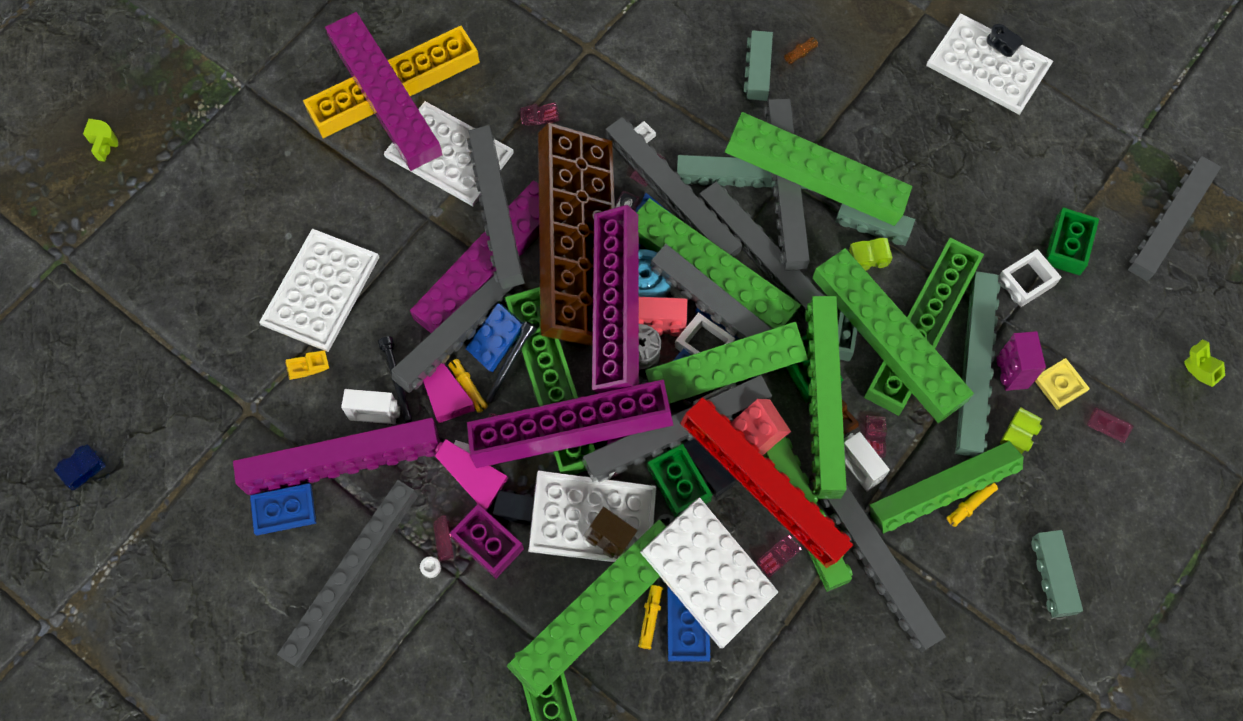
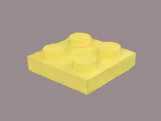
M1066 358L1043 371L1035 380L1056 410L1090 389Z

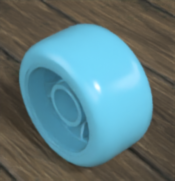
M639 250V297L666 298L671 286L663 276H658L651 270V260L657 255V252L652 250Z

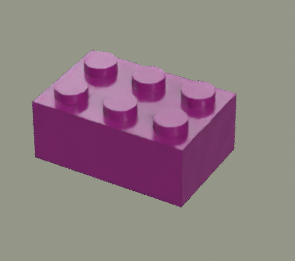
M1037 331L1014 333L997 355L996 361L998 367L1001 368L1000 379L1002 385L1005 386V391L1028 389L1046 369Z
M479 504L449 533L452 539L495 579L524 550L522 543Z

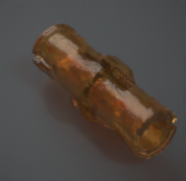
M810 37L804 43L796 45L795 49L784 55L786 62L790 60L788 64H792L800 57H805L809 51L818 46L817 40H814V37Z

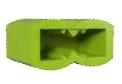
M887 238L860 241L850 245V254L865 271L872 266L878 268L887 267L892 261Z
M1020 407L1011 420L1000 443L1004 444L1010 441L1021 454L1024 451L1028 452L1034 443L1031 440L1033 435L1037 436L1042 428V425H1040L1042 418Z

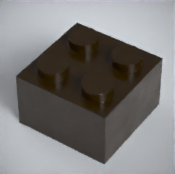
M603 506L583 536L586 537V541L589 544L602 548L606 556L617 559L638 530Z

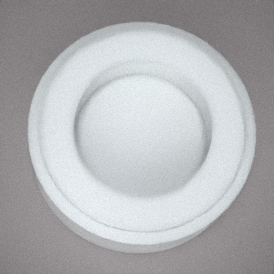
M429 556L421 561L420 570L425 577L433 578L440 573L441 564L437 558Z

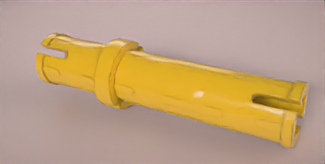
M459 359L453 360L454 364L450 362L448 367L452 370L457 382L472 400L477 413L482 412V408L486 409L488 405L481 397L470 379V374L464 370Z
M993 483L992 485H987L982 490L976 491L965 502H961L953 513L947 516V521L953 527H956L963 519L970 517L980 504L998 490L997 485Z
M657 585L650 586L648 600L644 605L646 611L638 647L651 650L657 614L661 609L659 604L663 588Z

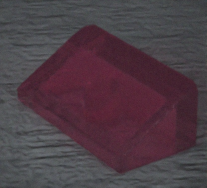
M1097 407L1094 408L1087 426L1125 443L1134 427L1133 424Z
M443 515L433 523L439 561L454 558L451 535L449 534V521Z

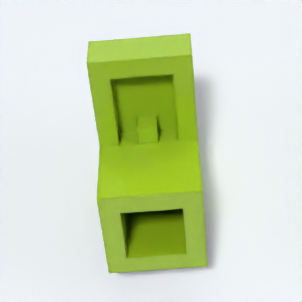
M88 119L83 135L90 143L94 144L91 152L97 160L105 162L107 155L110 153V146L118 147L117 136L104 121Z
M1203 339L1190 349V357L1184 361L1186 368L1196 379L1213 387L1225 376L1224 362L1210 356L1209 342Z

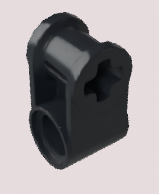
M995 24L991 29V33L986 38L989 46L995 48L1006 57H1012L1023 44V40L1019 35L1013 33L1002 24Z

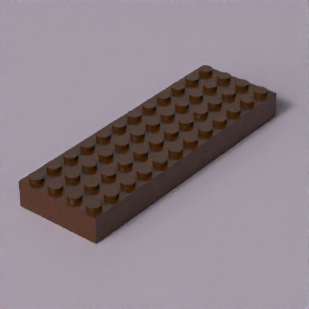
M548 123L538 133L541 336L593 346L594 214L615 208L612 141Z

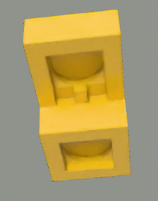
M325 350L306 353L305 357L286 359L285 362L289 380L306 377L329 369Z

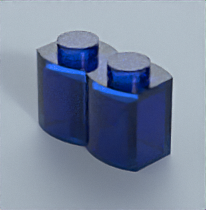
M87 444L78 447L71 457L61 460L54 471L65 485L73 491L82 486L90 477L100 472L106 465Z

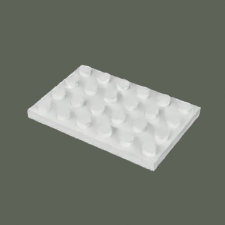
M960 13L926 66L1020 115L1053 61L1023 45L1020 46L1012 57L1004 56L1001 52L987 44L986 38L991 33L990 28Z
M425 101L418 110L439 141L443 155L411 172L474 207L479 200L478 196L481 195V191L478 192L475 181H478V177H475L473 172L475 163H472L470 152L473 151L469 149L467 138H470L468 130L475 128ZM494 139L500 169H502L514 152L512 148ZM392 142L384 152V156L409 170Z
M312 229L259 323L264 327L329 352L376 265L379 255Z
M538 471L528 552L615 562L617 559L606 556L602 548L589 544L586 541V537L583 536L604 506L638 530L623 551L625 553L653 526L656 486L604 480L602 482L596 480L592 482L590 477Z
M701 498L696 499L640 551L720 648H724L778 593L777 589Z

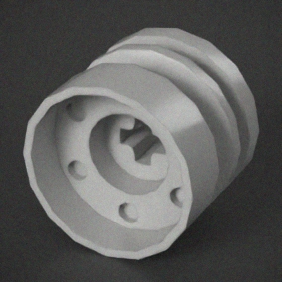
M639 324V373H646L645 370L656 367L660 360L661 339L659 333L654 328L645 324Z

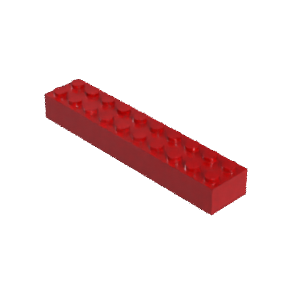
M702 397L684 415L680 424L826 568L837 563L853 546L850 542V537L843 531L840 532L835 527L832 519L827 516L825 517L819 512L820 508L814 502H809L804 497V492L800 488L794 487L789 482L788 476L783 472H779L769 458H764L759 453V448L753 443L750 444L745 439L744 433L737 428L735 429L724 414L720 415L710 400H705Z

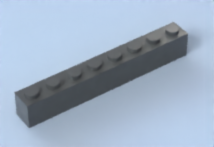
M1203 156L1197 162L1193 161L1187 169L1190 171L1189 174L1185 173L1179 182L1182 184L1181 187L1177 186L1171 194L1174 198L1166 202L1163 207L1165 212L1157 216L1154 221L1157 223L1156 226H1151L1146 233V236H1148L1147 240L1143 239L1138 246L1139 253H1134L1129 260L1131 265L1128 271L1147 282L1150 280L1218 174L1221 166Z
M667 244L651 260L650 267L656 275L663 276L671 287H676L681 291L683 297L694 301L699 310L710 314L711 319L717 324L721 323L725 326L726 331L732 336L736 335L739 339H743L772 329Z
M493 276L392 369V380L408 393L413 389H418L427 376H432L436 368L449 359L452 352L458 351L467 338L471 339L474 336L476 330L483 325L498 303L503 305L506 303L505 297L514 295V286L502 289L500 282L496 283Z

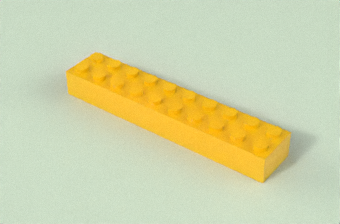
M458 26L387 60L409 96L480 63L478 51L462 26ZM353 77L303 100L307 112L322 138L375 114Z

